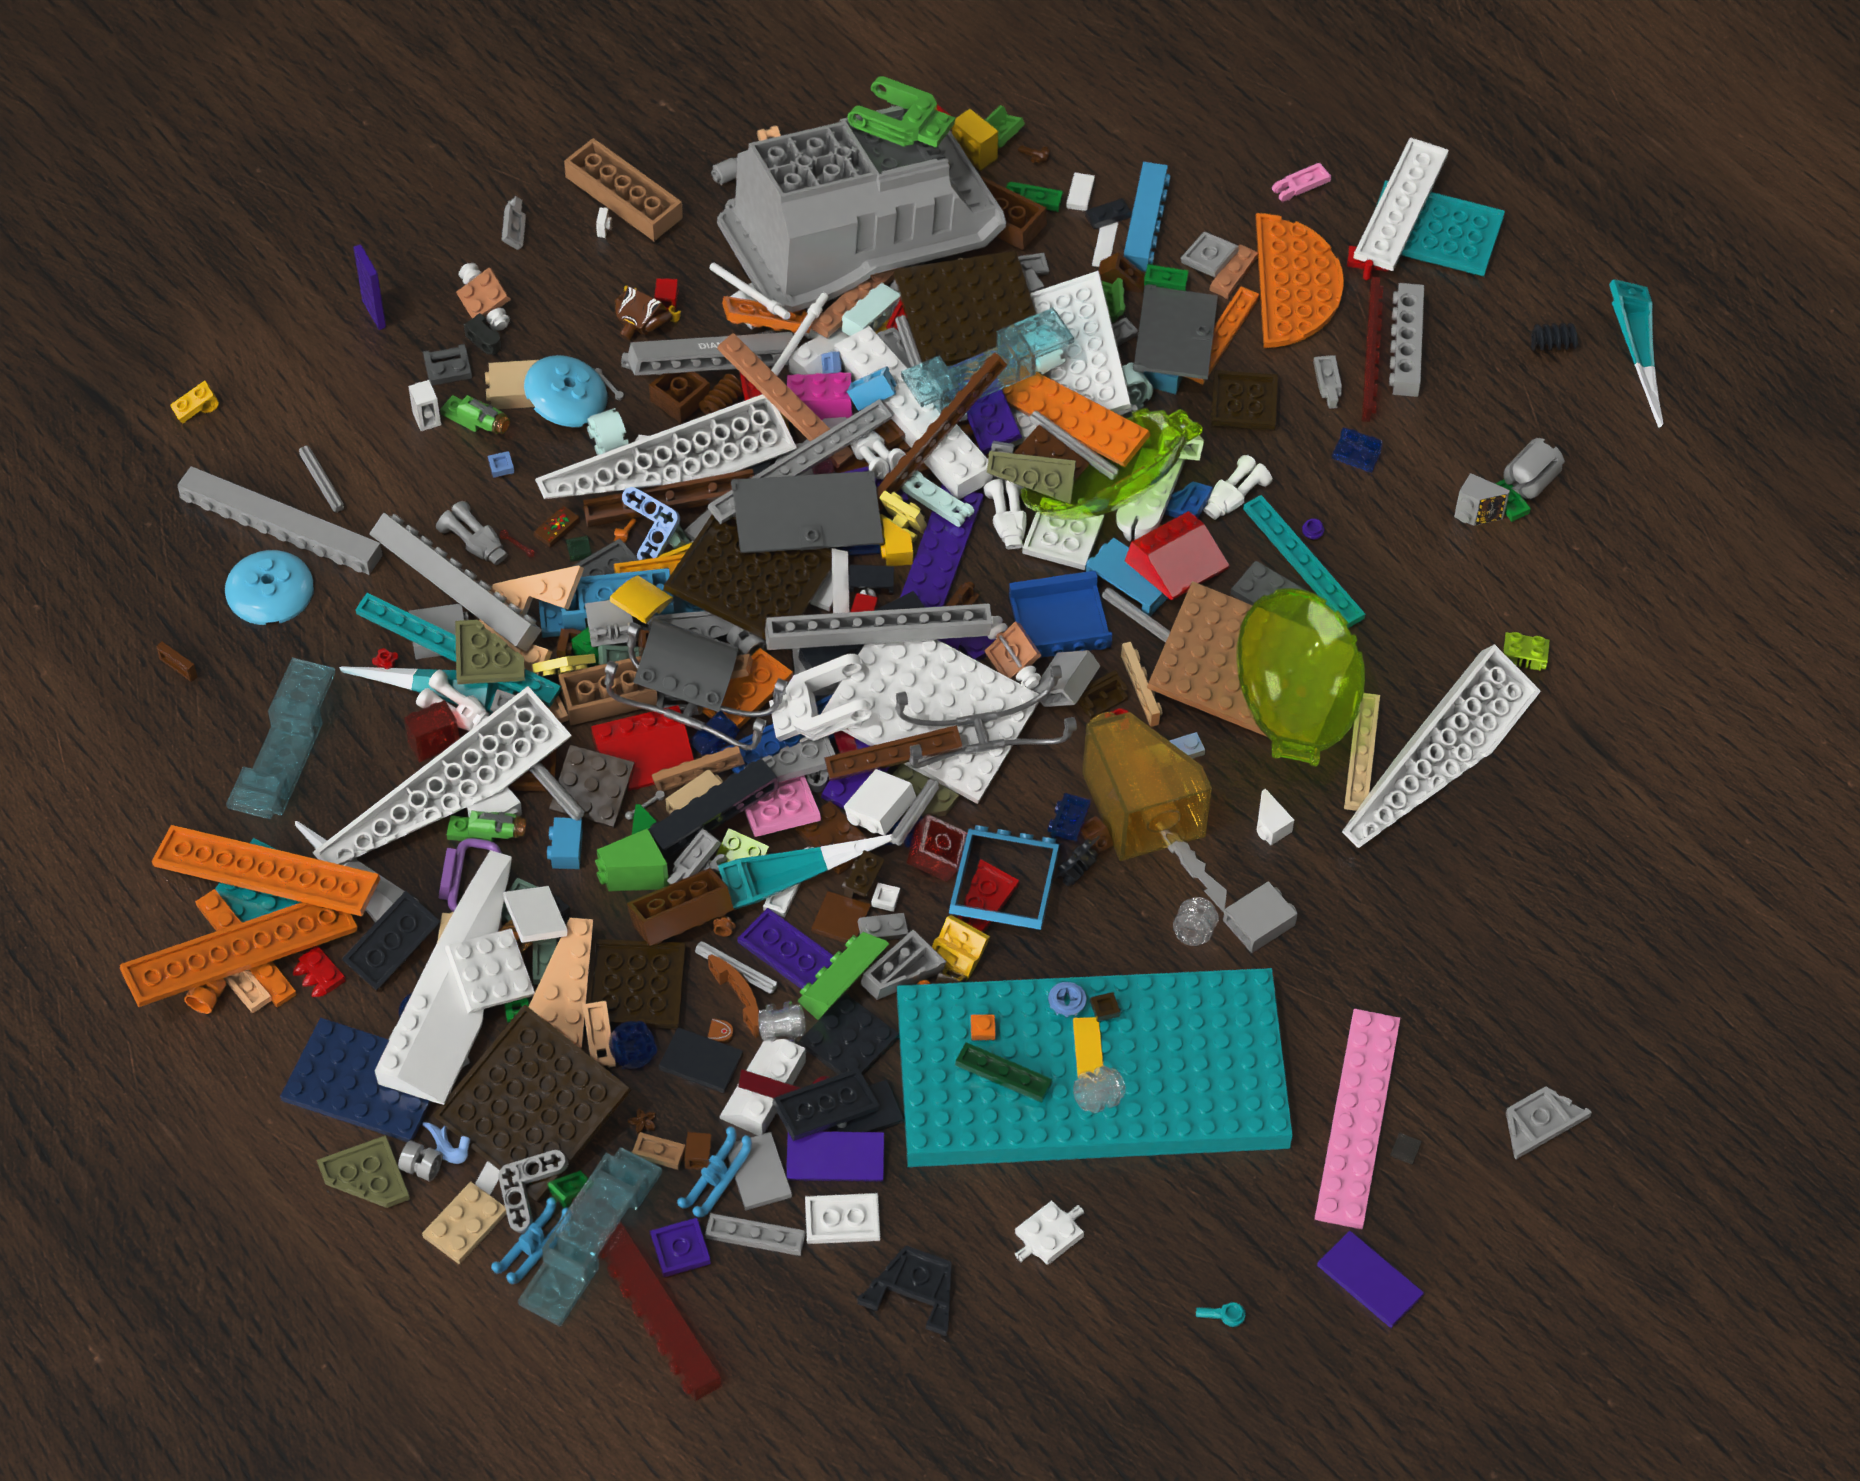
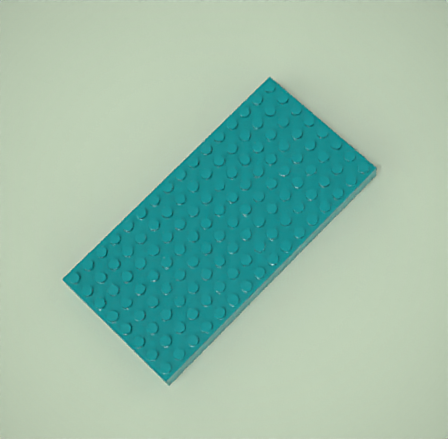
M1272 968L897 986L907 1167L1290 1149L1292 1128ZM1062 982H1072L1079 985L1086 995L1084 1009L1078 1012L1076 1016L1073 1014L1066 1018L1065 1015H1057L1053 1009H1050L1048 1001L1049 992L1055 985ZM1114 992L1120 1009V1017L1099 1021L1104 1078L1078 1079L1073 1018L1095 1017L1090 1003L1091 997ZM1066 993L1065 999L1063 1000L1066 1006H1068V1004L1071 1001L1068 997V993ZM971 1015H995V1040H971ZM965 1042L1051 1078L1052 1085L1043 1102H1039L955 1066V1061Z

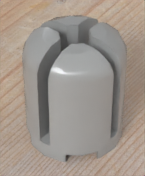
M1542 438L1533 439L1504 470L1503 477L1506 484H1512L1513 487L1511 489L1519 493L1524 499L1537 497L1562 471V464L1565 462L1557 447L1553 449L1544 443L1545 439Z

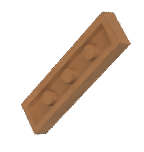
M739 746L728 747L723 751L707 754L699 759L683 762L669 769H662L652 774L657 790L666 791L689 783L708 769L713 774H717L744 765L745 762Z

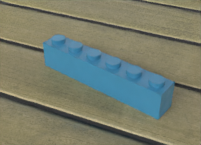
M1143 162L1124 251V257L1140 271L1146 272L1147 264H1153L1154 252H1152V248L1156 249L1158 236H1155V232L1159 233L1161 225L1158 217H1162L1164 205H1161V202L1166 201L1167 190L1164 188L1165 186L1169 187L1170 174H1167L1168 165Z

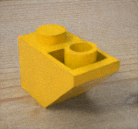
M882 519L884 545H881V558H886L887 566L912 565L913 548L911 534L888 519Z

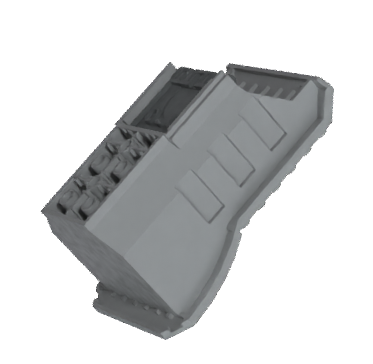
M895 106L876 112L901 121L908 110ZM856 115L858 120L864 121L860 115ZM848 118L840 119L839 123L749 143L747 151L738 153L736 198L728 200L724 211L717 217L719 228L755 289L770 300L780 303L782 308L789 312L809 308L811 304L817 301L821 293L828 295L827 301L836 298L868 280L872 274L985 247L1006 227L1002 209L951 131L947 133L937 148L920 141H914L913 145L901 146L854 128L849 123Z

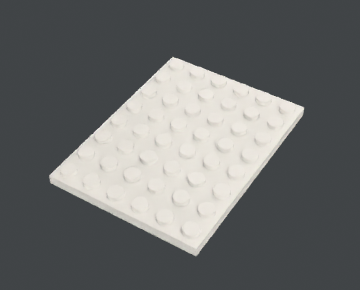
M1096 271L1030 293L1040 327L1046 325L1048 327L1045 329L1046 332L1054 334L1063 351L1060 357L1061 359L1065 358L1064 363L1043 375L1115 413L1132 408L1099 272ZM1027 354L1009 356V358L1030 368V359ZM1010 407L1022 435V438L1010 443L1016 446L1022 444L1037 426L1030 422L1029 416Z
M937 639L865 644L858 654L862 668L841 681L821 714L855 700L868 701L872 713L871 717L866 721L841 731L869 746H874L952 727L923 726L904 721L895 710L897 702L896 693L899 692L907 693L908 705H905L903 711L905 715L915 719L930 721L954 720L957 717L979 713L1000 712L1024 704L1039 694L1025 686L1021 687V684ZM1039 702L1014 714L999 717L997 720L983 722L987 741L1017 739ZM974 724L957 725L962 748L965 745L979 743ZM1013 745L972 754H958L921 768H913L909 762L903 764L934 781L937 780L943 786L978 804ZM935 756L919 759L918 762L925 761Z

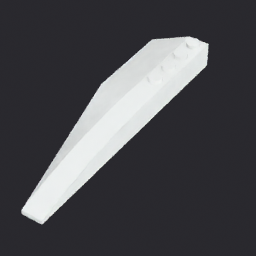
M762 394L538 477L536 482L544 499L626 490L629 487L661 486L741 471L792 452L797 447L779 410Z
M1496 645L1482 650L1394 759L1342 833L1358 848L1364 845L1386 827L1392 825L1400 817L1413 810L1414 807L1424 802L1449 782L1491 754L1541 691Z
M528 686L312 853L318 860L341 865L504 790L571 738L572 735Z
M490 850L469 884L433 950L375 1069L379 1085L445 1105L482 1027L484 1009L468 1013L445 947L448 944L498 932L504 904L503 892L506 890L511 868V856Z

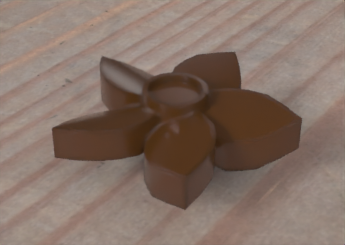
M638 1108L637 1117L628 1119V1123L636 1125L637 1135L644 1128L653 1131L655 1127L652 1121L655 1119L656 1113L648 1112L645 1114Z

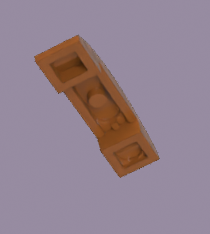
M713 954L709 955L708 968L720 985L727 981L730 983L746 1007L743 1009V1021L755 1038L758 1037L760 1030L759 1012L750 986L733 966Z

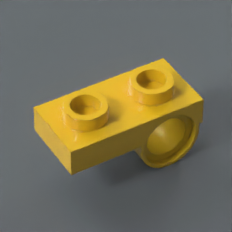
M203 381L172 403L171 407L178 420L184 423L200 411L203 413L214 411L218 407L219 402L210 385Z

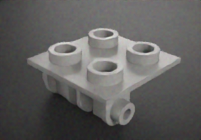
M610 600L585 603L592 647L628 642L629 635H627L630 624L633 622L631 614L619 608Z

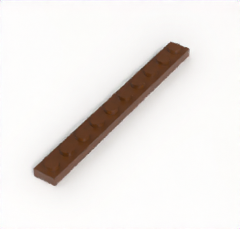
M994 352L991 357L985 360L980 370L971 376L967 385L957 392L954 400L942 410L941 415L935 422L928 426L927 431L922 437L914 442L909 452L902 456L896 467L885 476L884 481L876 488L879 513L884 508L880 499L884 491L890 494L892 492L897 493L1005 369L1007 364L1001 356Z

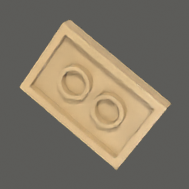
M470 1182L422 1233L423 1238L460 1265L507 1214L506 1208L474 1183Z

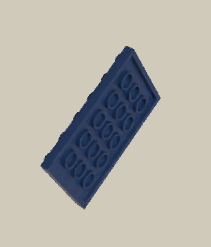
M323 1018L319 1019L280 1095L283 1102L405 1142L414 1140L432 1103L430 1100L378 1084L375 1069L389 1042L388 1039Z

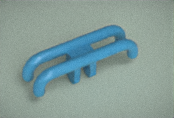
M734 1127L727 1128V1138L715 1156L712 1155L710 1157L709 1166L701 1170L702 1176L686 1198L681 1197L677 1201L679 1207L683 1209L689 1208L698 1199L708 1183L715 1186L705 1203L701 1207L695 1206L693 1208V1214L696 1217H704L711 1211L751 1151L752 1140L748 1135L742 1137L740 1152L727 1169L723 1161L736 1141L737 1133Z
M553 1197L548 1198L546 1208L542 1214L529 1226L525 1234L520 1236L519 1241L500 1262L492 1263V1271L496 1274L504 1272L523 1251L529 1257L515 1273L509 1272L507 1274V1281L510 1284L520 1282L568 1226L572 1215L571 1209L564 1208L562 1210L559 1222L544 1238L542 1228L556 1209V1199Z

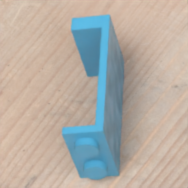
M1115 538L1108 544L1104 543L1099 553L1087 561L1085 565L1086 572L1096 570L1097 575L1142 604V611L1151 616L1168 597L1125 562L1129 547Z

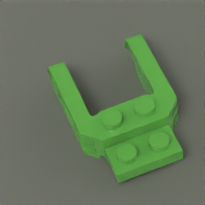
M883 76L878 77L871 85V91L879 98L907 109L908 111L903 116V120L894 119L862 106H855L848 114V121L854 128L901 146L913 145L914 141H920L937 148L955 124V117L937 111V103L932 94ZM878 85H883L887 92L882 91ZM855 114L860 115L864 121L858 120Z

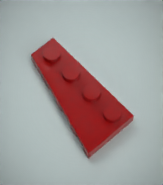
M980 859L969 892L965 897L964 905L1000 912L1019 886V880ZM958 915V919L983 933L992 923L989 920Z

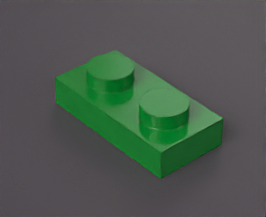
M1147 264L1144 286L1150 284L1156 285V287L1185 291L1189 270Z
M1504 479L1495 483L1510 490L1505 514L1511 522L1530 514L1531 508L1519 493L1511 489L1513 487L1512 484H1506Z

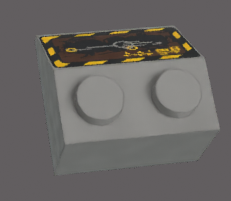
M1470 473L1459 491L1454 517L1473 526L1501 520L1505 515L1510 490Z

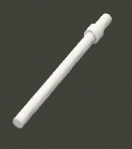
M712 263L710 265L711 271L767 307V310L772 314L779 315L785 320L790 318V312L782 308V305L777 301L770 300L718 264Z
M821 293L817 301L811 304L804 321L775 363L771 371L776 376L779 375L814 319L818 318L821 314L822 307L829 298L826 293Z

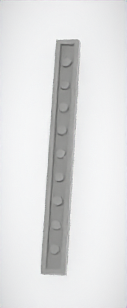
M879 399L752 478L799 476L886 423L892 418V414ZM732 490L708 505V509L720 524L736 515Z

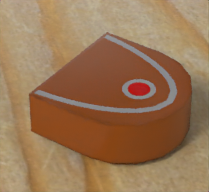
M712 1018L707 1038L723 1044L729 1043L733 1037L731 1024L724 1020Z

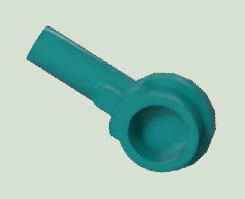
M1234 1302L1223 1305L1222 1308L1196 1307V1317L1222 1319L1227 1326L1236 1327L1244 1322L1245 1310L1240 1304Z

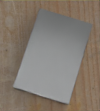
M771 1132L751 1137V1151L734 1176L745 1211L792 1198V1193ZM742 1140L735 1142L727 1155L730 1165L741 1150Z

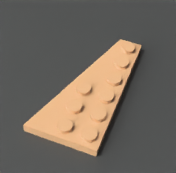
M569 918L566 925L567 936L560 938L530 1002L529 1008L582 1049L584 1029L583 1004H586L593 919Z

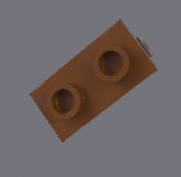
M968 581L959 587L946 606L973 605L980 594L974 591L975 585Z

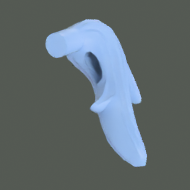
M422 1123L433 1135L437 1145L435 1150L442 1152V1159L453 1164L463 1163L467 1159L471 1138L462 1136L459 1148H453L447 1138L446 1126L440 1129L434 1124Z

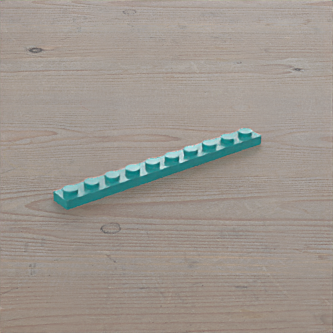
M366 593L356 608L357 615L456 662V635L369 593ZM525 669V681L498 682L519 693L529 686L544 705L548 707L552 706L561 692L560 685Z

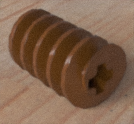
M726 374L710 390L708 395L699 402L701 411L708 415L736 403L738 398L743 396L740 381L734 375Z

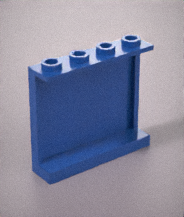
M1096 570L1009 583V599L1014 619L1022 625L1042 655L1038 659L1056 656L1057 653L1103 650L1111 647L1112 632L1108 631L1097 588Z

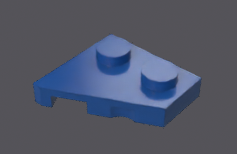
M1194 481L1191 482L1183 490L1171 495L1172 499L1169 500L1164 514L1177 518L1189 511L1198 518L1210 498L1213 487Z

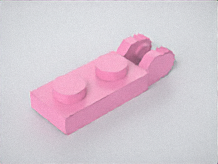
M1317 163L1286 176L1285 179L1275 183L1272 190L1275 193L1281 192L1279 199L1284 202L1292 199L1294 195L1297 196L1330 182L1331 176L1321 163Z

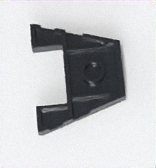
M906 1245L886 1266L884 1272L870 1283V1287L858 1296L857 1304L878 1311L886 1291L896 1292L934 1306L926 1323V1329L947 1336L951 1261Z

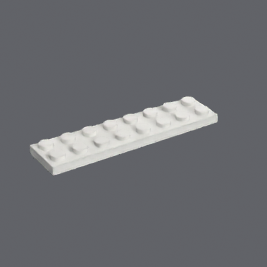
M1413 138L1409 139L1354 253L1355 259L1364 262L1370 259L1373 261V265L1391 271L1394 270L1448 156L1449 150Z

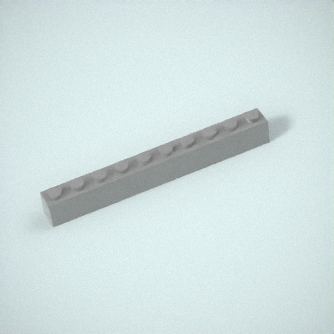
M192 466L177 485L180 498L187 503L197 504L207 511L211 510L219 513L224 518H231L244 526L253 527L261 533L273 535L281 541L295 544L300 549L312 551L316 555L329 558L337 564L349 566L357 572L370 575L382 557L381 545L377 541Z
M386 513L382 514L369 533L373 538L514 646L526 652L529 650L542 630L535 625L537 621L528 614L523 616L520 613L522 611L521 608L513 603H506L507 598L499 592L493 593L490 591L492 586L483 580L477 581V575L472 571L461 569L462 564L454 558L448 559L446 551L439 547H436V549L432 547L433 542L423 535L419 537L417 535L419 531L409 524L405 526L403 524L404 520L394 513L392 516Z
M990 604L769 617L766 619L765 636L767 650L978 637L990 635L992 617Z

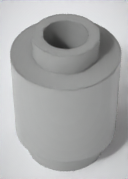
M729 158L714 165L711 171L714 181L724 184L737 178L738 158Z

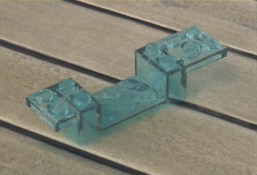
M1053 307L998 330L997 347L948 368L939 355L901 371V377L920 407L933 403L941 415L942 410L954 400L957 392L967 385L971 376L980 370L985 360L991 357L994 352L1001 356L1007 366L979 398L1035 375L1037 358L1074 343V337Z
M296 658L291 659L268 710L271 728L253 768H242L226 803L228 809L271 819L273 813L283 815L323 724L320 707L334 678L335 668Z
M621 1147L615 1156L605 1153L543 1246L544 1262L519 1298L518 1305L561 1327L598 1271L597 1255L628 1208L631 1207L638 1210L661 1175L662 1168Z

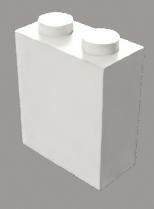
M875 769L844 805L847 819L851 824L862 826L872 833H879L885 836L916 799L912 783Z

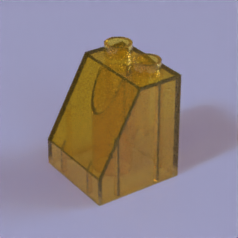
M1112 712L1101 713L1095 716L1090 723L1086 724L1082 774L1102 821L1108 828L1114 843V849L1120 861L1168 848V845L1178 840L1180 842H1189L1206 836L1212 787L1202 765L1131 712L1116 716ZM1169 829L1173 834H1166L1167 841L1161 831Z

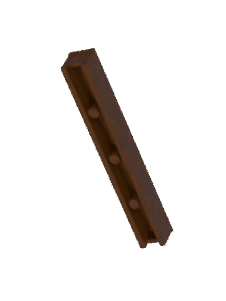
M753 469L641 489V491L677 511L709 505L732 490V479H750L754 474ZM623 493L583 500L587 527L645 516L624 504L622 500ZM635 494L629 495L631 501L638 502L639 504L642 503L643 500L637 498ZM654 502L647 504L646 511L648 514L656 511V504Z

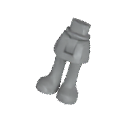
M466 501L457 502L452 507V512L447 510L442 514L436 524V529L443 534L452 530L466 543V550L480 559H485L487 562L491 561L494 565H498L508 556L503 550V545L490 525L483 527L471 514V507ZM459 521L466 523L475 533L472 535Z

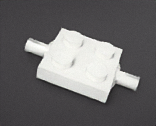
M1050 1201L1015 1228V1234L1025 1244V1247L1015 1253L1017 1259L1022 1262L1030 1254L1040 1257L1047 1265L1084 1237V1232L1074 1222L1075 1219L1084 1214L1083 1209L1077 1205L1069 1213H1066L1053 1201Z

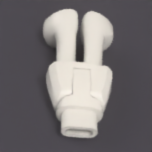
M874 431L869 432L850 444L855 457L859 460L865 458L869 464V471H874L876 479H884L889 470L892 471L900 458L906 455L898 448L889 451L884 446V439Z
M1248 455L1241 456L1237 462L1238 467L1229 479L1217 482L1207 501L1208 505L1203 511L1216 520L1220 515L1224 516L1226 513L1228 514L1244 503L1245 495L1257 483L1263 487L1268 486L1273 479L1264 465L1259 463L1256 466L1254 458ZM1245 475H1249L1238 488H1235V485Z
M1001 479L992 480L984 485V494L987 498L994 500L996 515H994L992 520L994 527L1005 543L1006 549L1022 548L1027 516L1020 509L1019 495L1024 492V487L1005 480V490L1010 504V511H1006L1003 481Z
M440 669L432 675L429 686L456 702L458 707L455 708L429 688H425L416 700V704L424 709L436 708L452 718V725L468 731L489 717V713L486 712V709L473 695L466 697L454 689L448 682L447 674Z

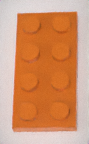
M724 296L722 302L727 320L734 324L748 323L754 327L767 326L777 331L785 329L796 333L807 316L806 310L803 309L790 312V318L785 320L779 315L769 312L767 307L758 301ZM811 325L806 333H810Z
M759 648L751 656L753 662L749 676L730 679L722 706L743 711H759L773 697L774 687L778 678L788 682L793 677V672ZM705 707L702 710L705 715L732 735L751 718L723 711L717 712Z

